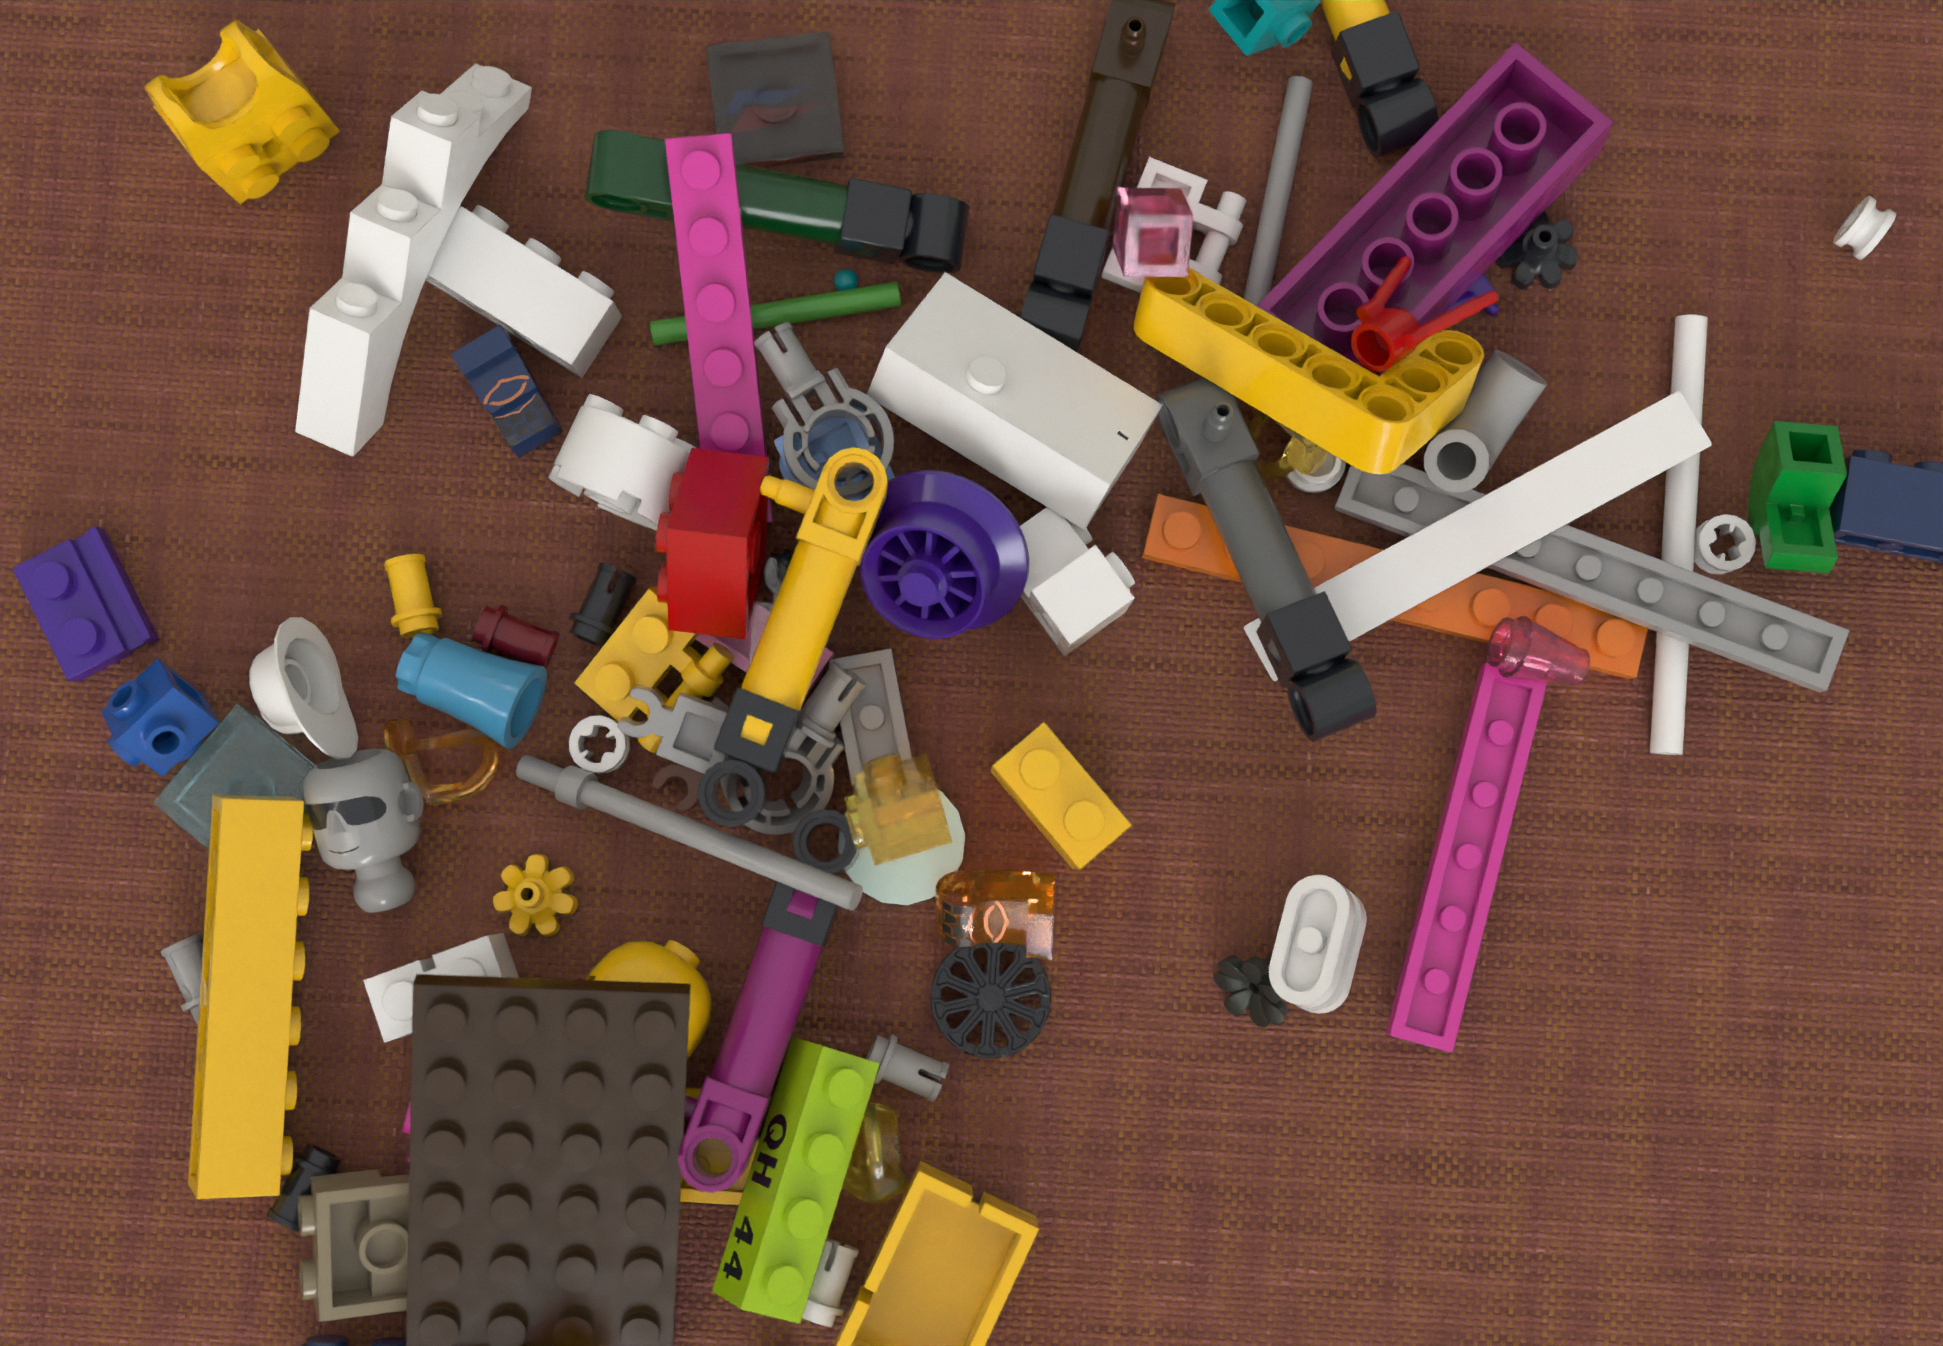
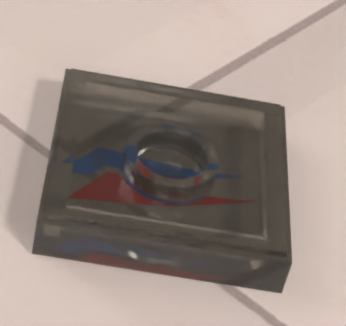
M829 31L706 46L716 134L733 133L737 164L767 168L845 158Z

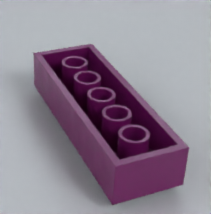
M1515 42L1261 300L1257 307L1365 368L1355 357L1351 346V336L1355 328L1362 324L1356 315V310L1371 300L1401 257H1410L1412 264L1384 307L1401 308L1409 311L1415 316L1419 325L1445 313L1601 153L1613 121Z

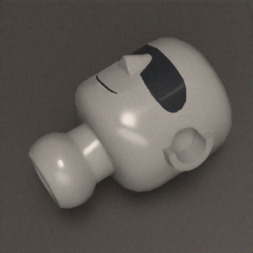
M379 748L356 751L349 759L337 760L331 758L314 766L304 778L303 792L313 834L315 835L323 861L336 869H355L357 878L353 885V894L356 903L365 912L386 911L409 902L415 892V881L410 870L402 865L400 855L408 852L419 840L421 833L420 817L423 812L424 802L420 788L417 784L409 781L402 759L391 750Z

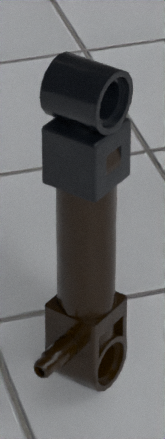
M1111 0L1091 69L1088 92L1053 214L1049 215L1033 271V279L1023 305L1021 319L1075 352L1078 351L1107 250L1110 230L1144 110L1148 106L1176 6L1175 2L1167 0Z

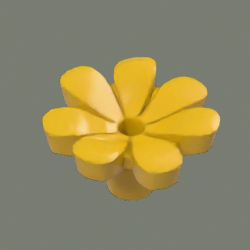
M536 853L530 855L526 861L524 871L516 864L508 865L501 874L502 880L508 886V889L493 896V905L497 912H512L509 928L518 936L527 935L532 924H535L538 932L543 937L553 936L560 930V924L555 915L559 913L570 916L577 909V898L571 894L563 893V889L569 887L574 881L573 872L566 866H560L551 872L548 871L549 860L544 854ZM532 890L533 897L529 900L528 893Z

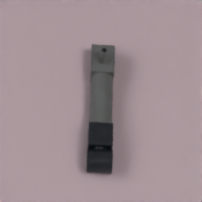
M1204 377L1159 393L1155 401L1163 405L1157 416L1164 436L1176 457L1193 496L1202 494L1259 617L1261 624L1256 633L1281 687L1287 688L1291 709L1302 732L1310 741L1314 742L1374 718L1376 715V702L1368 678L1356 660L1351 657L1346 658L1351 652L1352 647L1326 592L1316 593L1255 464L1260 452L1239 410L1234 395Z

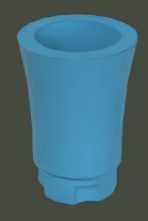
M422 632L413 637L412 642L403 652L395 675L398 679L397 689L414 695L418 702L444 712L479 730L508 750L515 748L532 726L542 703L547 684V671L544 666L506 659L474 649L450 638L440 640L435 636Z

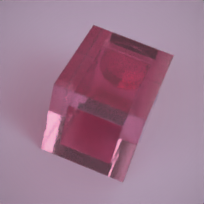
M1117 188L1113 250L1124 277H1188L1193 213L1181 188Z

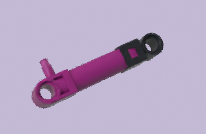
M827 809L811 812L804 817L794 831L792 843L795 856L800 862L835 876L845 873L854 865L859 856L861 845L858 831L848 817L837 811ZM824 826H834L840 829L845 838L843 852L838 858L829 862L815 859L809 847L810 838L813 833ZM776 881L761 923L764 928L712 1072L705 1077L698 1099L685 1095L684 1123L688 1124L680 1146L678 1163L682 1176L689 1185L699 1191L714 1193L725 1190L735 1183L747 1168L773 1097L771 1091L823 947L827 946L841 907ZM717 1138L728 1145L731 1150L732 1161L727 1171L712 1173L701 1165L698 1150L704 1139Z

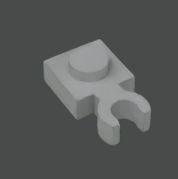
M635 685L632 688L629 696L636 700L644 701L650 709V716L643 722H636L631 718L622 716L617 725L621 732L631 737H645L651 733L661 736L662 740L656 755L704 774L716 763L724 761L726 755L715 751L714 744L728 709L682 691L679 694L675 707L672 708L664 705L662 697L653 688L645 685Z

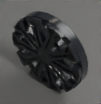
M980 937L974 939L976 943L971 940V946L956 947L941 962L932 982L931 1008L941 1033L959 1050L980 1058L1005 1057L1026 1048L1042 1031L1049 1015L1051 991L1044 968L1028 949L1006 938H1001L998 942H994L997 937ZM978 948H985L988 951L987 971L982 972L973 957L974 950ZM1003 950H1008L1015 953V960L1002 974L999 972L1000 953ZM956 961L963 963L972 978L970 982L951 974L950 968ZM1025 967H1032L1035 974L1033 981L1017 985L1012 984ZM948 986L965 993V997L944 1001L941 999V989ZM1037 993L1040 995L1041 1000L1040 1006L1034 1009L1017 1002L1016 998ZM969 1010L970 1013L958 1027L951 1028L946 1020L948 1014ZM1010 1013L1029 1020L1032 1025L1025 1034L1020 1033L1011 1020ZM979 1021H982L981 1042L978 1045L967 1042L966 1036ZM995 1022H999L1008 1037V1045L996 1047L993 1043Z

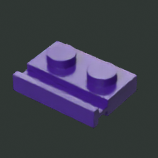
M97 526L88 529V533L75 540L68 539L12 568L67 680L79 682L133 654L134 650L146 644H153L160 640L105 529Z

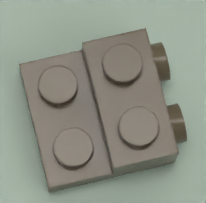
M378 1169L311 1176V1195L298 1196L300 1236L312 1235V1258L303 1259L299 1262L300 1292L302 1300L313 1299L319 1322L407 1310L409 1174L381 1177Z

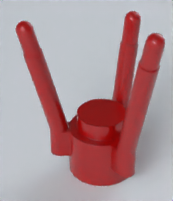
M1403 256L1390 271L1371 300L1357 308L1356 315L1362 324L1355 328L1351 336L1353 353L1365 368L1371 370L1375 375H1380L1411 354L1416 346L1425 339L1494 304L1498 300V293L1494 290L1488 291L1419 325L1415 316L1409 311L1401 308L1384 307L1412 264L1410 257Z

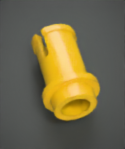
M423 554L397 556L386 560L384 563L396 615L391 618V623L393 627L399 628L402 638H413L420 632L432 634L438 631L437 620L443 617L441 608L434 607L425 568L426 560Z

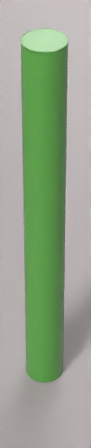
M896 281L751 305L753 328L757 330L776 327L785 322L794 324L900 307L901 300L898 282ZM685 316L650 321L654 346L688 341Z

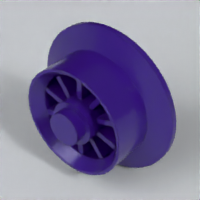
M930 470L915 471L889 480L885 503L861 561L862 584L869 601L877 612L898 629L918 637L930 639L952 637L965 630L989 625L1006 615L1019 600L1029 575L1027 543L1018 522L1007 507L984 487L952 473Z

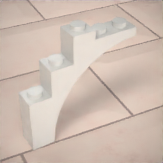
M475 63L441 94H429L420 91L391 116L382 184L350 212L342 278L309 309L296 433L353 457L383 426L391 383L402 343L420 291L440 244L461 202L483 165L505 134L528 110L532 87L512 79L508 73L499 68L481 66Z

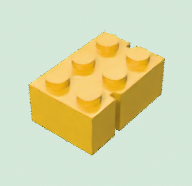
M920 1161L867 1272L864 1286L861 1285L834 1346H985L1038 1233L1037 1217L985 1191L979 1203L972 1200V1185Z

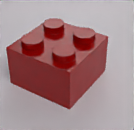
M691 448L684 473L674 472L669 493V509L671 513L662 512L660 514L656 533L657 552L667 553V564H662L659 573L657 600L661 603H668V630L746 640L767 559L768 497L761 494L760 487L764 477L769 475V457Z

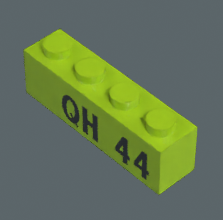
M792 1036L712 1292L742 1310L800 1324L880 1063Z

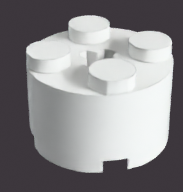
M589 394L584 405L579 409L548 478L578 497L584 488V494L598 502V507L633 523L657 531L660 514L662 512L671 513L669 509V493L674 472L684 473L691 448L696 447L676 438L677 430L655 418L643 415L639 424L622 417L624 410L604 398Z

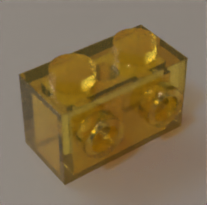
M898 753L880 756L862 765L864 772L853 775L854 795L845 797L848 809L846 817L856 849L869 846L875 866L952 842L945 811L927 753L901 760Z

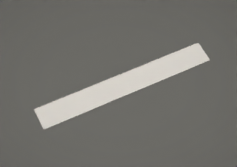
M1677 391L1320 584L1314 589L1317 594L1326 592L1348 640L1351 641L1710 447L1712 443L1683 394ZM1258 618L1245 625L1244 630L1271 679L1277 681L1278 678L1256 633L1261 624Z

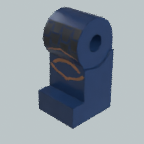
M501 325L451 353L484 408L492 415L504 438L519 458L563 433L555 414L514 340Z

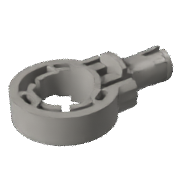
M789 322L776 326L775 331L777 333L774 334L785 353L781 352L770 331L761 335L754 342V345L762 353L783 388L789 405L793 408L803 425L799 426L783 399L773 405L772 409L784 428V458L794 479L799 484L815 490L818 481L808 475L798 461L803 456L810 470L815 474L818 473L820 465L810 454L808 438L817 424L832 417H847L857 422L865 431L867 441H874L875 439L873 427L869 422L870 419H873L881 434L883 447L880 461L886 471L893 453L894 437L890 420L883 408L869 395L849 388L838 368H835L827 373V380L841 403H838L825 382L824 376L819 370L815 369ZM814 395L821 405V408L813 411L807 402ZM850 405H855L864 410L865 412H860L859 410L851 407ZM795 437L801 439V450L796 451L793 447V439ZM869 445L867 450L874 454L875 446ZM852 468L841 473L837 482L845 481V486H836V490L844 499H852L871 490L874 481L865 470ZM861 474H865L867 476L866 478L857 483H853L851 481L852 479L858 477Z
M832 661L827 673L804 706L801 707L800 711L802 714L785 757L796 759L803 764L801 784L790 795L796 805L789 809L783 799L767 801L762 812L744 824L747 827L765 834L791 833L795 831L799 822L808 814L825 809L834 786V770L832 765L845 748L844 743L834 733V729L861 690H864L867 686L863 679L848 668L844 671V667L841 664ZM735 773L725 775L721 778L720 782L723 794L732 811H740L746 808L751 801L752 790L744 777L739 778V784L744 795L738 797L737 779L739 774Z

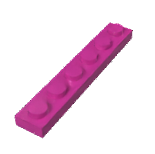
M733 133L666 138L665 145L700 449L767 457ZM768 497V522H773L772 499Z
M1487 662L1480 665L1385 1032L1387 1035L1453 1053L1548 679Z

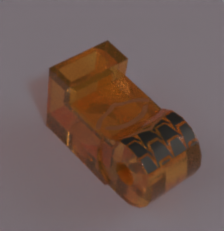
M980 869V871H954L944 875L938 880L935 887L936 934L942 941L957 947H973L981 943L1026 946V958L1052 960L1055 873Z

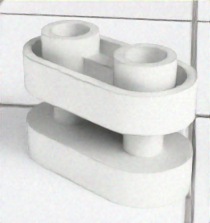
M1324 875L1308 876L1298 881L1291 888L1286 898L1269 965V979L1275 992L1282 999L1308 1012L1318 1014L1335 1010L1347 998L1367 921L1366 911L1361 900L1331 877Z

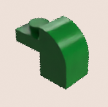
M1773 421L1754 464L1747 511L1748 525L1752 528L1754 535H1760L1765 568L1829 574L1837 561L1838 555L1829 507L1847 476L1838 426Z

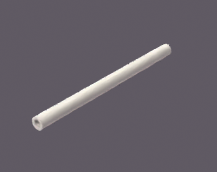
M1693 314L1680 315L1675 318L1671 394L1677 391L1683 394L1702 426L1708 318ZM1700 452L1667 469L1665 482L1661 560L1692 572L1694 567ZM1659 632L1656 635L1650 753L1683 755L1689 643Z

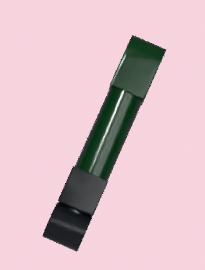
M617 130L596 132L593 139L584 193L585 200L592 205L615 212L674 222L665 140ZM736 163L743 228L835 245L834 253L877 262L894 264L899 257V261L905 266L925 272L956 273L961 269L970 209L968 204L959 199L932 193L912 195V190L851 177L847 185Z

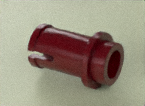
M504 605L499 606L498 609L486 606L478 620L472 640L481 644L482 651L491 653L494 649L529 664L547 668L556 649L560 633L549 631L509 615L508 607Z

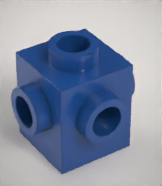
M159 658L135 680L127 681L119 686L110 697L108 705L101 711L112 734L107 739L108 744L116 754L134 767L143 762L162 777L176 763L190 758L199 748L202 739L219 724L204 693Z

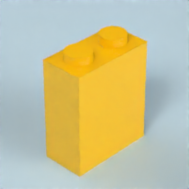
M1044 722L992 766L991 774L1072 869H1081L1132 826Z

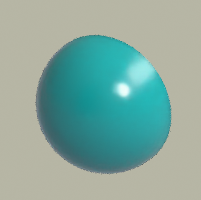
M841 269L834 276V286L838 291L856 288L858 285V277L850 269Z

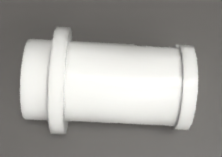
M826 1238L802 1318L820 1325L832 1327L835 1317L843 1316L845 1308L839 1304L859 1250L847 1244L845 1247L841 1246V1242Z

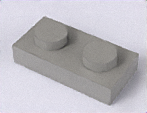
M891 648L828 660L829 665L832 661H835L844 667V671L848 668L867 684L840 720L852 786L915 775Z

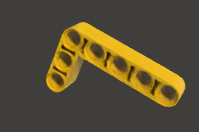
M1173 262L1156 263L1146 270L1133 328L1136 335L1148 345L1353 467L1373 474L1390 473L1397 469L1464 410L1484 358L1483 348L1471 336L1458 331L1442 330L1425 339L1416 346L1411 354L1389 368L1382 375L1377 376L1193 269Z

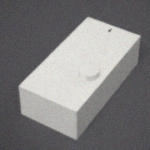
M946 272L885 347L867 395L883 407L1083 530L1086 529L1136 453L1163 406Z

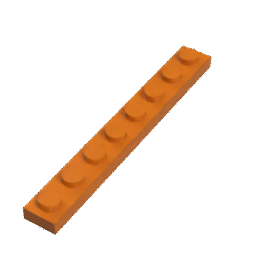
M1158 494L1155 499L1141 558L1242 583L1208 507ZM1285 525L1314 588L1383 551V549ZM1480 573L1469 576L1390 619L1626 679L1637 677L1648 630L1644 626L1548 590Z

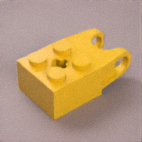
M235 19L221 29V47L208 64L198 71L180 78L158 75L144 85V88L154 104L153 107L196 164L233 199L242 204L247 199H257L269 193L279 182V176L299 161L307 162L322 154L328 147L330 139L339 133L340 130L259 29L253 31Z

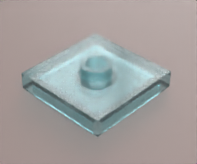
M236 704L153 803L209 849L212 794L294 797L304 801L303 812H308L304 799L303 782L309 770L316 765L244 705Z

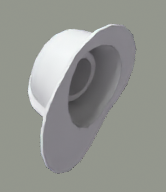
M290 617L278 627L274 644L259 653L252 662L249 670V679L253 699L260 710L262 718L271 728L287 735L305 733L308 739L324 754L337 760L349 759L357 750L358 734L342 687L336 656L327 638L316 625L303 617Z

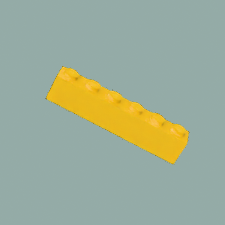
M212 794L188 1185L197 1199L280 1196L281 1176L290 1175L292 1170L291 1136H283L285 1111L294 1110L297 1098L295 1071H287L289 1046L298 1045L301 1034L299 1006H291L293 981L302 980L305 969V947L302 941H295L297 916H305L309 904L308 878L299 877L301 851H310L313 839V828L308 812H303L304 801L294 797Z

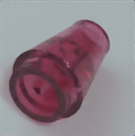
M1520 616L1516 619L1503 618L1494 628L1487 647L1489 665L1498 668L1499 673L1506 678L1559 684L1566 683L1576 686L1585 678L1590 664V655L1586 649L1578 647L1576 644L1527 616Z

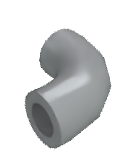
M1494 350L1478 372L1464 410L1430 441L1424 454V468L1428 478L1438 488L1450 493H1463L1475 488L1485 478L1507 442L1548 385L1547 382L1521 361L1502 351Z

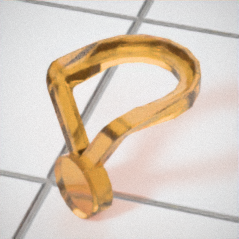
M406 718L388 720L385 724L384 739L386 748L395 752L401 759H404L411 782L417 784L420 788L423 802L427 806L446 804L472 797L487 787L497 773L500 764L499 749L490 737L478 730H461L438 737L415 738L412 726ZM464 744H475L483 749V760L479 769L470 778L457 784H427L416 750L448 748Z

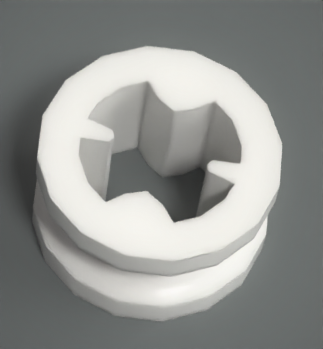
M1867 196L1857 205L1842 224L1833 240V243L1839 247L1851 245L1854 250L1852 256L1858 260L1865 258L1875 248L1891 227L1897 214L1891 209L1883 212L1879 211L1875 206L1877 200L1871 196Z
M1727 514L1716 516L1703 522L1696 528L1694 562L1707 573L1718 575L1743 567L1750 561L1755 552L1756 539L1752 528L1745 520L1735 515ZM1715 528L1720 529L1719 536L1730 533L1734 538L1735 545L1728 550L1730 561H1725V553L1715 556L1710 550L1709 544L1717 539L1714 531Z
M602 715L589 716L581 720L572 729L569 738V752L574 762L582 769L597 774L610 773L619 769L627 760L630 752V737L618 729V721ZM599 727H607L610 732L606 737L610 739L616 738L614 753H604L601 763H594L590 760L594 753L588 750L584 751L585 738L596 737Z

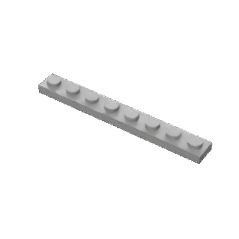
M1401 464L1394 471L1385 474L1367 473L1351 465L1334 510L1404 537H1409L1485 496V494L1472 489L1463 493L1447 492L1438 488L1428 478L1426 472L1405 464ZM1569 525L1556 529L1487 567L1819 693L1827 691L1850 631Z

